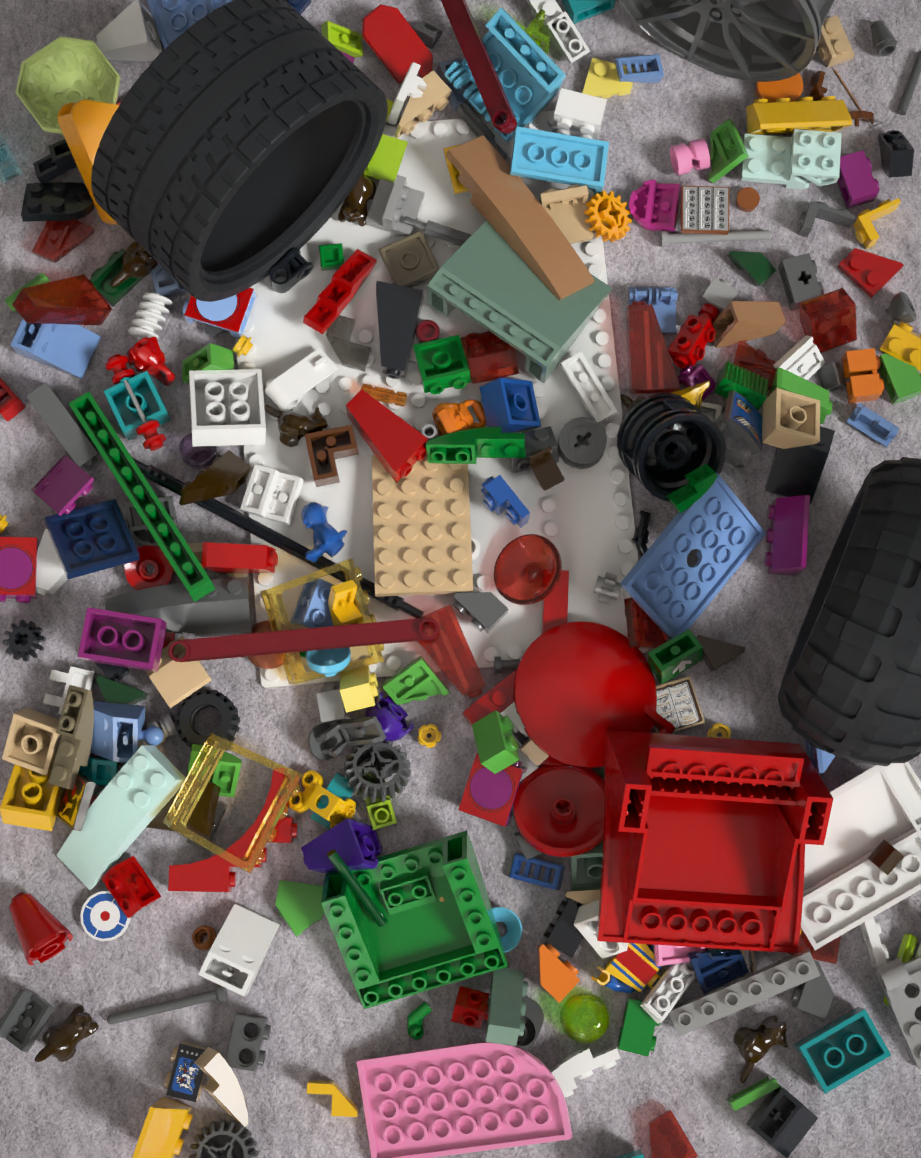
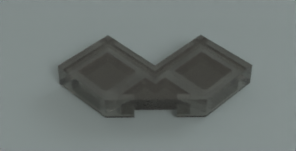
M339 315L327 329L326 338L342 366L365 372L372 349L368 346L350 342L356 321L355 319Z

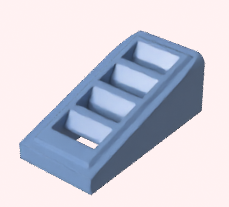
M659 54L615 59L619 82L656 83L660 82L664 76ZM622 65H626L628 74H624ZM631 66H634L636 73L632 72ZM639 66H642L643 72H640Z

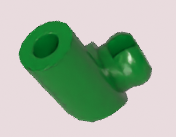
M423 1001L407 1016V1032L414 1040H419L423 1037V1018L432 1011L426 1001Z

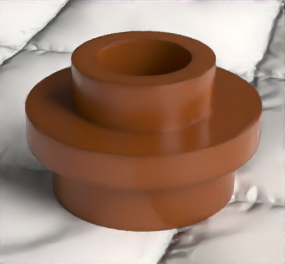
M208 925L196 928L192 934L194 946L201 951L209 950L217 937V933L214 928ZM208 935L207 940L204 942V937Z

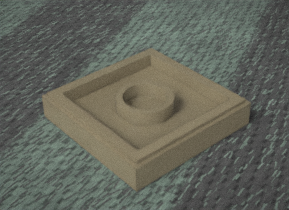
M418 231L379 249L384 264L396 285L412 287L434 277L440 269L422 231Z

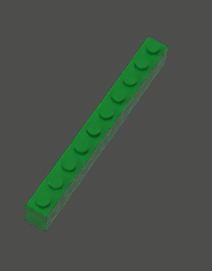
M87 392L68 403L192 600L196 602L214 591L215 587L91 393Z

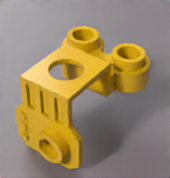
M314 770L307 771L302 776V785L305 790L303 792L297 791L290 795L288 800L289 807L297 813H303L308 808L330 821V828H333L347 818L351 819L355 814L356 802L350 798L344 801L322 787L324 779L321 774ZM313 776L312 782L308 783L309 779ZM326 795L329 798V803L326 808L319 809L317 804L321 797ZM300 797V801L295 804L296 799Z

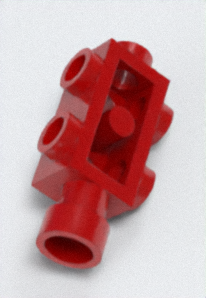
M703 304L698 312L699 316L688 315L684 324L681 325L680 331L668 349L673 363L677 367L694 366L697 360L701 361L704 358L705 346L708 342H713L715 338V329L712 323L718 317L719 310L714 305Z

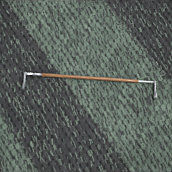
M831 66L835 74L843 84L844 88L846 89V91L858 107L859 111H862V109L860 108L855 98L853 97V95L841 79L836 69H834V67ZM882 121L881 124H878V125L872 127V125L870 124V122H868V124L870 125V127H871L872 129H874L875 127L880 126V125H882V124L884 123V121Z

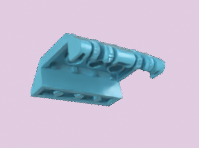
M501 7L485 25L489 31L482 38V41L515 115L517 126L524 127L528 123L531 124L558 94L566 74ZM466 59L461 63L454 62L445 72L444 76L453 83L456 89L463 87L471 81L473 84L465 90L463 96L469 99V103L482 116L485 115L484 118L487 122H490L491 118ZM515 130L510 134L500 132V135L506 142H509L514 138Z

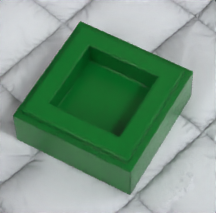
M342 243L319 246L322 271L339 269L344 264Z

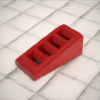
M0 378V389H2L0 391V414L6 421H10L25 409V405Z

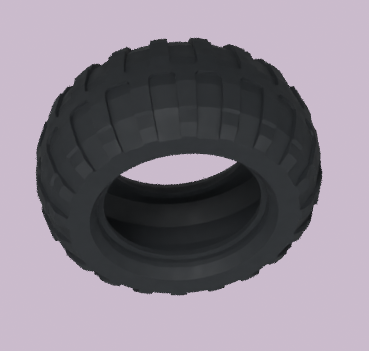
M902 457L900 460H885L871 468L866 476L816 588L778 693V704L781 714L792 724V730L816 748L856 763L889 766L891 763H906L921 753V459Z

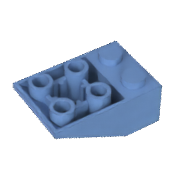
M30 303L12 340L11 347L19 355L83 379L101 336L48 309Z

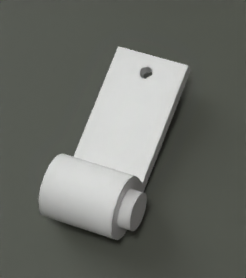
M318 348L280 376L271 377L265 384V393L282 412H289L300 402L303 394L337 371L338 367Z

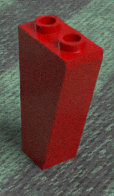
M363 389L347 403V417L395 482H398L402 477H407L412 471L413 465L418 460L421 461L427 455L426 442L428 438Z

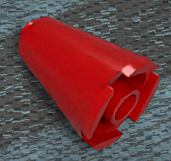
M22 892L11 899L12 903L9 909L25 960L29 965H34L33 961L35 960L43 963L53 958L66 948L63 943L67 939L70 942L72 941V933L32 894Z

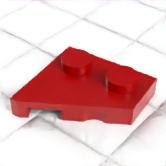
M855 248L837 267L872 298L902 269L904 264Z

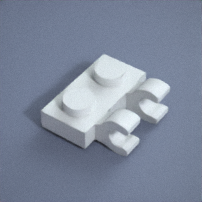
M71 666L69 673L51 670L49 679L55 682L66 683L63 697L45 693L43 703L60 707L58 714L61 715L69 685L92 690L96 672Z

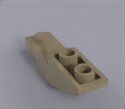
M69 685L56 733L62 736L48 783L74 790L80 765L87 767L94 728V705L91 690Z

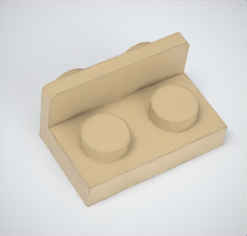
M838 15L825 19L821 29L818 53L820 59L825 61L828 68L852 60L855 54Z

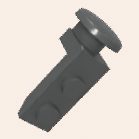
M376 716L338 720L332 726L322 723L312 728L308 736V747L312 755L317 759L329 760L348 746L374 744L383 741L386 736Z

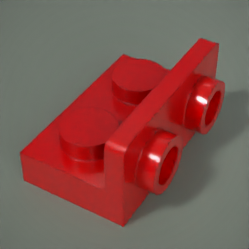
M135 856L113 866L101 877L127 918H131L138 911L161 897Z

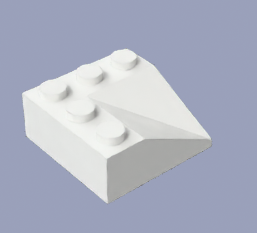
M261 369L189 371L192 447L265 444L266 423Z

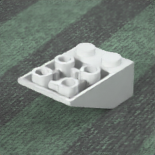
M234 904L210 948L198 975L242 996H246L280 924Z

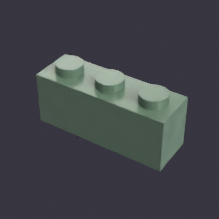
M501 968L493 971L485 1042L516 1046L518 1036H523L525 1021L521 1020V1016H525L526 1001H523L522 997H526L528 982L523 981V970Z

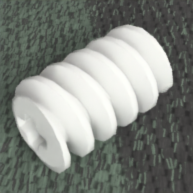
M155 292L145 293L143 295L144 302L139 304L141 310H137L135 313L137 319L132 320L134 327L128 329V333L138 341L144 337L159 338L154 333V330H162V327L157 322L166 321L161 313L168 314L170 312L165 307V304L173 305L170 299Z

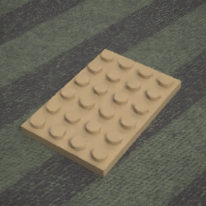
M372 455L375 597L473 592L468 464L428 463L426 455L423 460H418L413 465L412 471L407 477H402L398 482H395L378 458Z

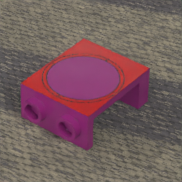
M0 537V602H6V599H16V602L30 603L31 599H37L36 569L37 549L39 547L37 537Z
M476 753L458 810L504 827L509 825L512 818L510 811L522 774L526 773L527 767L521 766L522 762L517 761L494 774L481 764L479 754Z

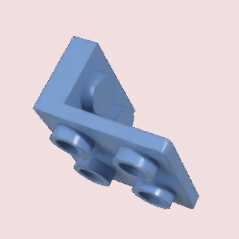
M307 578L290 623L308 628L333 626L328 598L331 586L334 585L320 578ZM355 595L354 604L357 606L359 596Z

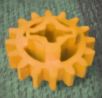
M604 190L599 194L593 195L590 198L591 200L586 202L585 205L588 208L584 210V214L589 217L585 220V223L591 224L589 231L595 230V237L602 236L603 242L610 240L613 243L626 236L625 233L630 231L628 224L632 223V220L627 216L631 212L625 209L627 203H621V196L614 197L613 191L606 193Z

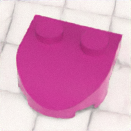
M655 179L643 182L641 187L632 192L629 199V209L635 221L646 230L675 231L681 185L657 183Z

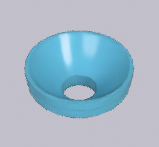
M350 647L306 651L305 657L310 669L319 674H324L325 677H331L342 671L349 664L351 650Z
M495 907L492 908L496 923L503 922L507 926L506 935L500 937L504 951L507 953L513 950L520 942L522 924L518 916L510 909Z

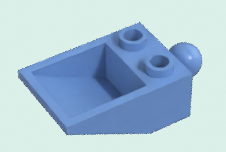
M93 701L94 728L90 753L114 762L127 763L141 745H145V742L148 745L157 746L163 741L164 734L159 727L151 726L145 730V706Z

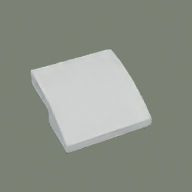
M254 465L240 510L290 525L304 480L298 476L280 473L276 469Z

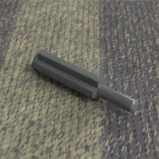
M466 101L461 103L457 107L456 112L478 137L484 135L500 155L506 159L507 155L495 142V135Z
M407 216L403 219V223L425 230L424 234L459 246H462L471 236V234L430 220L424 223Z

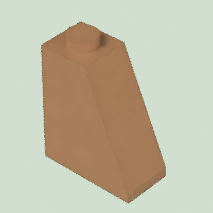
M731 301L712 323L715 329V338L713 340L715 348L774 335L786 322L779 302Z

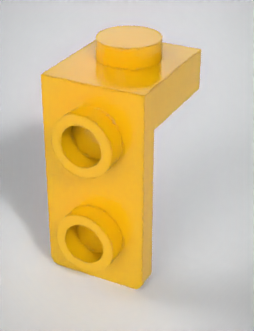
M899 198L893 201L887 199L880 203L878 208L872 211L866 209L857 215L858 218L853 227L856 231L855 235L858 242L863 243L865 249L874 246L879 239L872 221L895 211L901 203Z

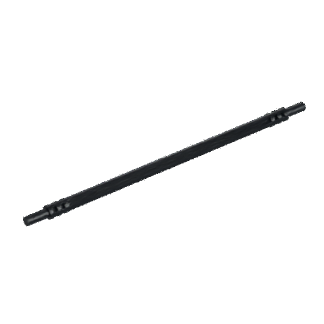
M133 458L145 478L180 496L182 495L180 490L185 484L184 482L163 472L159 468L157 469L153 465L148 466ZM214 498L195 502V504L342 582L353 580L357 585V590L396 611L401 610L416 619L422 618L424 615L422 610L406 603L402 597H375V583L324 556L319 557L315 563L306 559L305 553L310 551L307 547Z

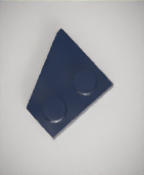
M724 949L687 953L703 994L749 973L740 950Z

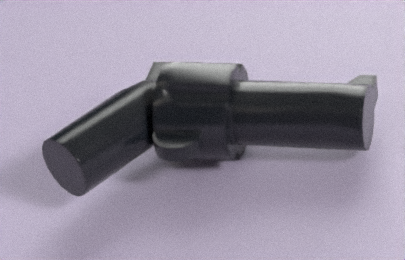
M640 510L639 526L635 529L631 541L635 542L636 548L642 557L648 550L646 544L649 542L648 525L651 514Z

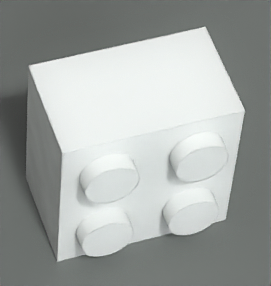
M561 88L554 112L552 132L598 140L607 99Z

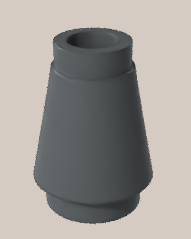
M883 20L872 23L871 32L875 52L881 57L892 54L896 50V39Z

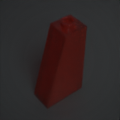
M84 274L22 288L12 304L26 323L99 326L103 324L112 311L110 305Z
M644 301L632 302V305H628L626 309L630 394L671 393L678 391L680 383L653 305H646Z
M448 605L420 617L433 618L440 627L439 633L434 639L416 641L463 698L468 696L469 699L483 694L482 689L486 688V684L452 606ZM425 622L421 627V631L424 635L431 636L435 633L436 628L433 623Z

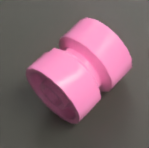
M704 138L692 140L688 145L680 143L670 146L671 164L677 176L690 173L692 168L695 171L710 167L709 150Z

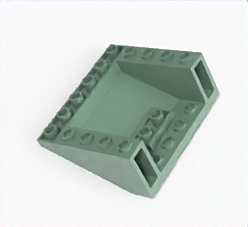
M486 220L441 266L427 285L428 305L444 316L448 317L452 310L456 308L526 356L525 371L542 383H545L610 294L612 288L592 275L595 280L593 284L558 300Z

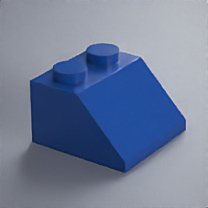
M498 378L479 387L487 427H502V433H513L541 427L532 381Z

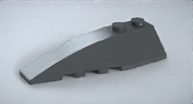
M247 577L212 579L215 590L196 602L192 600L182 583L151 587L105 599V610L163 619L167 623L166 630H172L173 633H192L199 637L252 633L251 588Z

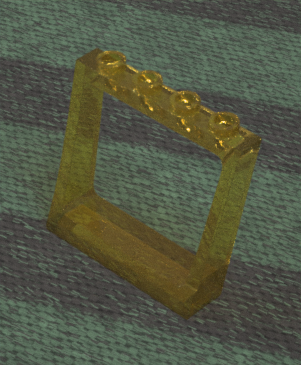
M353 559L341 561L260 591L272 631L292 630L282 599L284 591L337 571H343L346 581L353 580L357 585L354 604L363 615L362 623L376 622L375 616L372 613L369 614L367 604L370 603V599L366 590L362 591L359 581L363 579L359 567L354 566ZM384 644L367 646L368 656L366 658L349 662L338 673L384 662L381 651H384ZM299 652L280 654L289 684H299L325 677L324 674H319L315 671L306 672Z
M210 733L163 823L251 874L255 864L259 865L264 859L265 852L263 849L266 843L272 842L277 832L275 826L278 820L284 819L287 815L288 806L286 805L290 797H295L299 792L300 784L298 782L302 774ZM226 750L236 752L283 773L285 776L246 854L241 858L186 827L193 810Z

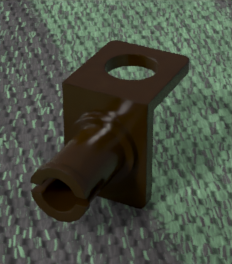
M551 446L530 456L528 462L544 491L564 481V476L551 455L553 450Z

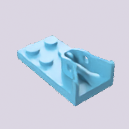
M517 126L515 129L510 175L568 185H587V188L593 191L594 195L599 194L604 187L609 142Z

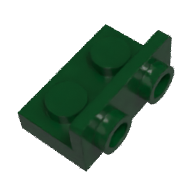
M123 248L119 252H114L102 268H98L93 272L89 280L93 288L113 307L143 279L129 277L122 284L111 287V282L123 268L122 256L125 253Z

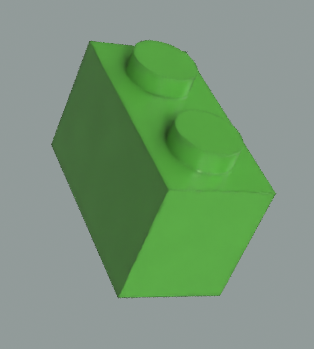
M495 710L472 724L480 762L483 766L496 774L520 760L517 752L519 746L512 732L514 726L507 716L504 717Z

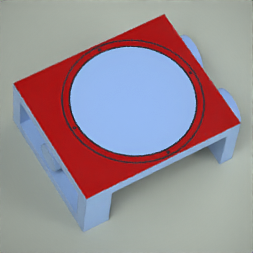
M248 288L234 296L213 302L200 301L191 295L190 300H186L184 304L183 314L188 323L192 324L193 320L228 330L232 337L240 339L253 308L256 293L253 288Z

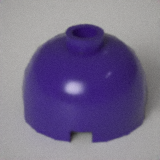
M379 693V696L375 697V706L367 707L365 717L376 716L386 736L384 741L394 742L400 740L414 728V724L412 721L408 724L405 719L408 714L390 696L384 699L382 697L384 693Z

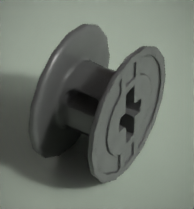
M574 418L567 422L560 431L557 445L559 456L565 464L572 468H591L602 458L607 438L604 429L598 422L591 418ZM586 437L589 438L586 445H581L578 449H575L578 441L582 442Z

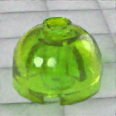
M578 992L570 995L563 1003L559 1015V1022L563 1032L570 1039L578 1043H592L599 1040L606 1033L610 1020V1013L605 1002L591 992Z

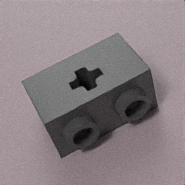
M807 253L782 259L778 270L790 310L793 311L817 305L824 295L822 283L817 280V266L815 261L811 260L810 254Z

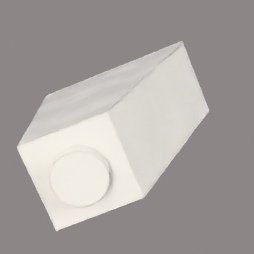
M45 529L37 549L36 593L45 596L46 592L54 594L68 580L48 529Z

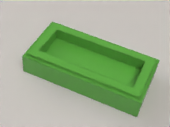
M768 1076L728 1097L727 1101L730 1107L736 1111L780 1086L775 1078Z

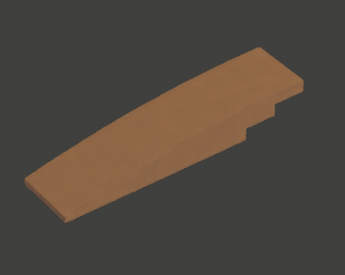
M484 135L448 150L446 158L460 172L458 180L472 194L470 201L472 205L558 300L594 283V278L559 227L519 176L510 175L511 166Z

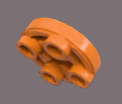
M798 73L795 76L779 81L756 82L755 94L759 99H768V103H774L776 99L790 98L791 102H797L803 90V81Z

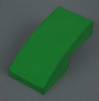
M707 464L685 475L688 484L667 495L670 503L679 513L698 501L718 477L716 472Z

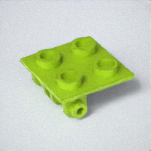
M382 134L378 147L364 171V175L377 180L383 179L395 183L408 142Z

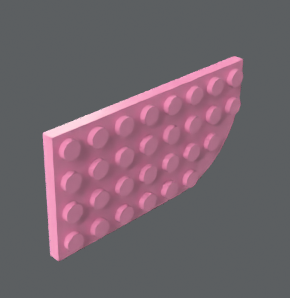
M476 1042L356 1061L371 1158H433L569 1140L573 1137L566 1100L557 1080L538 1058L520 1047L490 1042Z

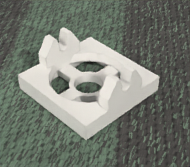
M415 62L411 63L394 100L387 120L391 125L395 126L399 117H402L410 97H422L423 92L420 89L425 90L427 86L423 79L417 76L421 65Z

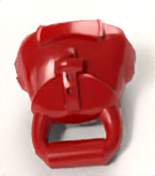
M144 337L127 352L126 356L129 359V365L134 366L138 372L148 371L150 375H153L165 386H170L175 380V374L164 364L165 354L158 345L157 337Z

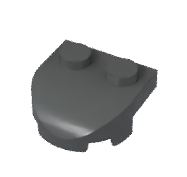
M173 495L159 497L158 499L177 527L178 522ZM124 504L128 529L132 539L142 546L153 545L158 547L132 504Z

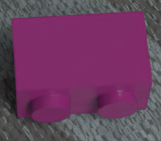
M864 150L840 157V172L837 183L847 209L873 202L879 193V183L876 178H873L871 161L865 156Z

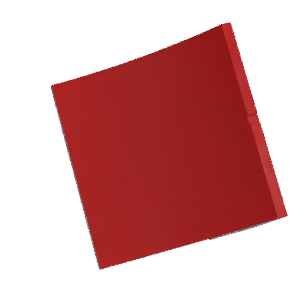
M606 729L604 738V837L596 931L597 941L798 953L803 905L805 844L824 845L834 799L801 744Z

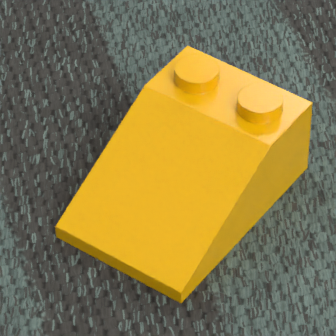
M16 764L14 765L0 806L3 823L47 831L53 830L63 787L48 783L51 771L46 776Z
M162 1097L151 1105L132 1158H173L175 1154L179 1155L184 1144V1140L181 1139L183 1130L189 1129L193 1115L189 1114L192 1106L166 1097Z

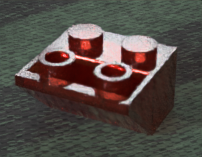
M843 288L799 303L800 323L805 336L813 337V343L817 345L820 353L857 340L856 305Z
M490 331L470 333L466 337L460 338L470 370L472 384L519 374L515 348Z

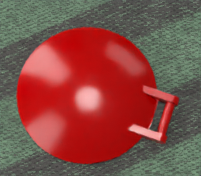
M585 621L569 622L555 626L541 634L530 644L517 666L514 703L516 712L519 714L525 727L524 730L538 748L553 759L564 764L589 768L605 766L604 738L606 729L649 733L652 727L655 726L660 730L658 733L673 734L676 729L674 725L656 713V684L647 660L632 641L608 626Z

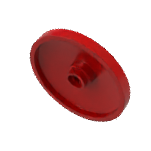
M563 763L562 766L544 765L537 768L522 781L514 799V819L521 836L533 848L551 856L571 857L590 851L604 837L605 782L597 773L587 767L570 766Z

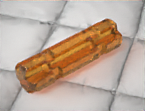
M363 384L361 389L377 401L389 404L394 402L395 405L402 407L406 404L407 394L398 391L394 393V390L377 386L373 388L369 384Z

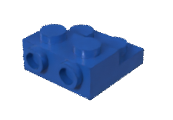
M501 475L495 479L491 476L481 484L483 487L481 492L485 498L483 503L490 512L495 511L499 515L506 510L507 513L505 515L513 525L517 523L520 528L528 523L529 510Z

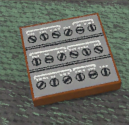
M682 186L681 234L728 235L729 187Z

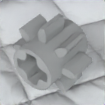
M606 572L605 578L598 576L593 592L599 595L598 601L609 604L611 599L617 600L621 589L620 582L616 581L617 575Z

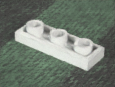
M691 963L671 964L640 1006L657 1024L663 1022L696 977Z

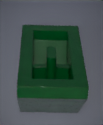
M99 675L97 676L96 681L105 701L108 703L134 705L147 699L148 694L144 691Z

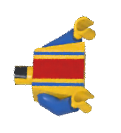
M629 943L627 951L614 955L604 968L598 966L597 969L601 971L598 978L592 976L591 979L616 992L629 994L635 990L641 992L646 985L653 989L661 978L656 973L661 966L655 964L654 945Z

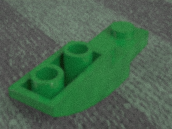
M484 427L442 435L426 442L428 463L476 464L477 458H525V433H502V427Z

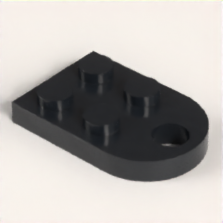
M26 183L21 217L23 222L77 220L89 215L94 210L95 205L86 185L83 183Z

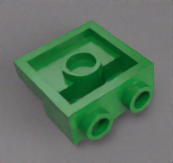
M459 335L413 345L425 393L430 392L436 395L440 394L445 388L454 387L455 389H462L467 383H471L470 370Z

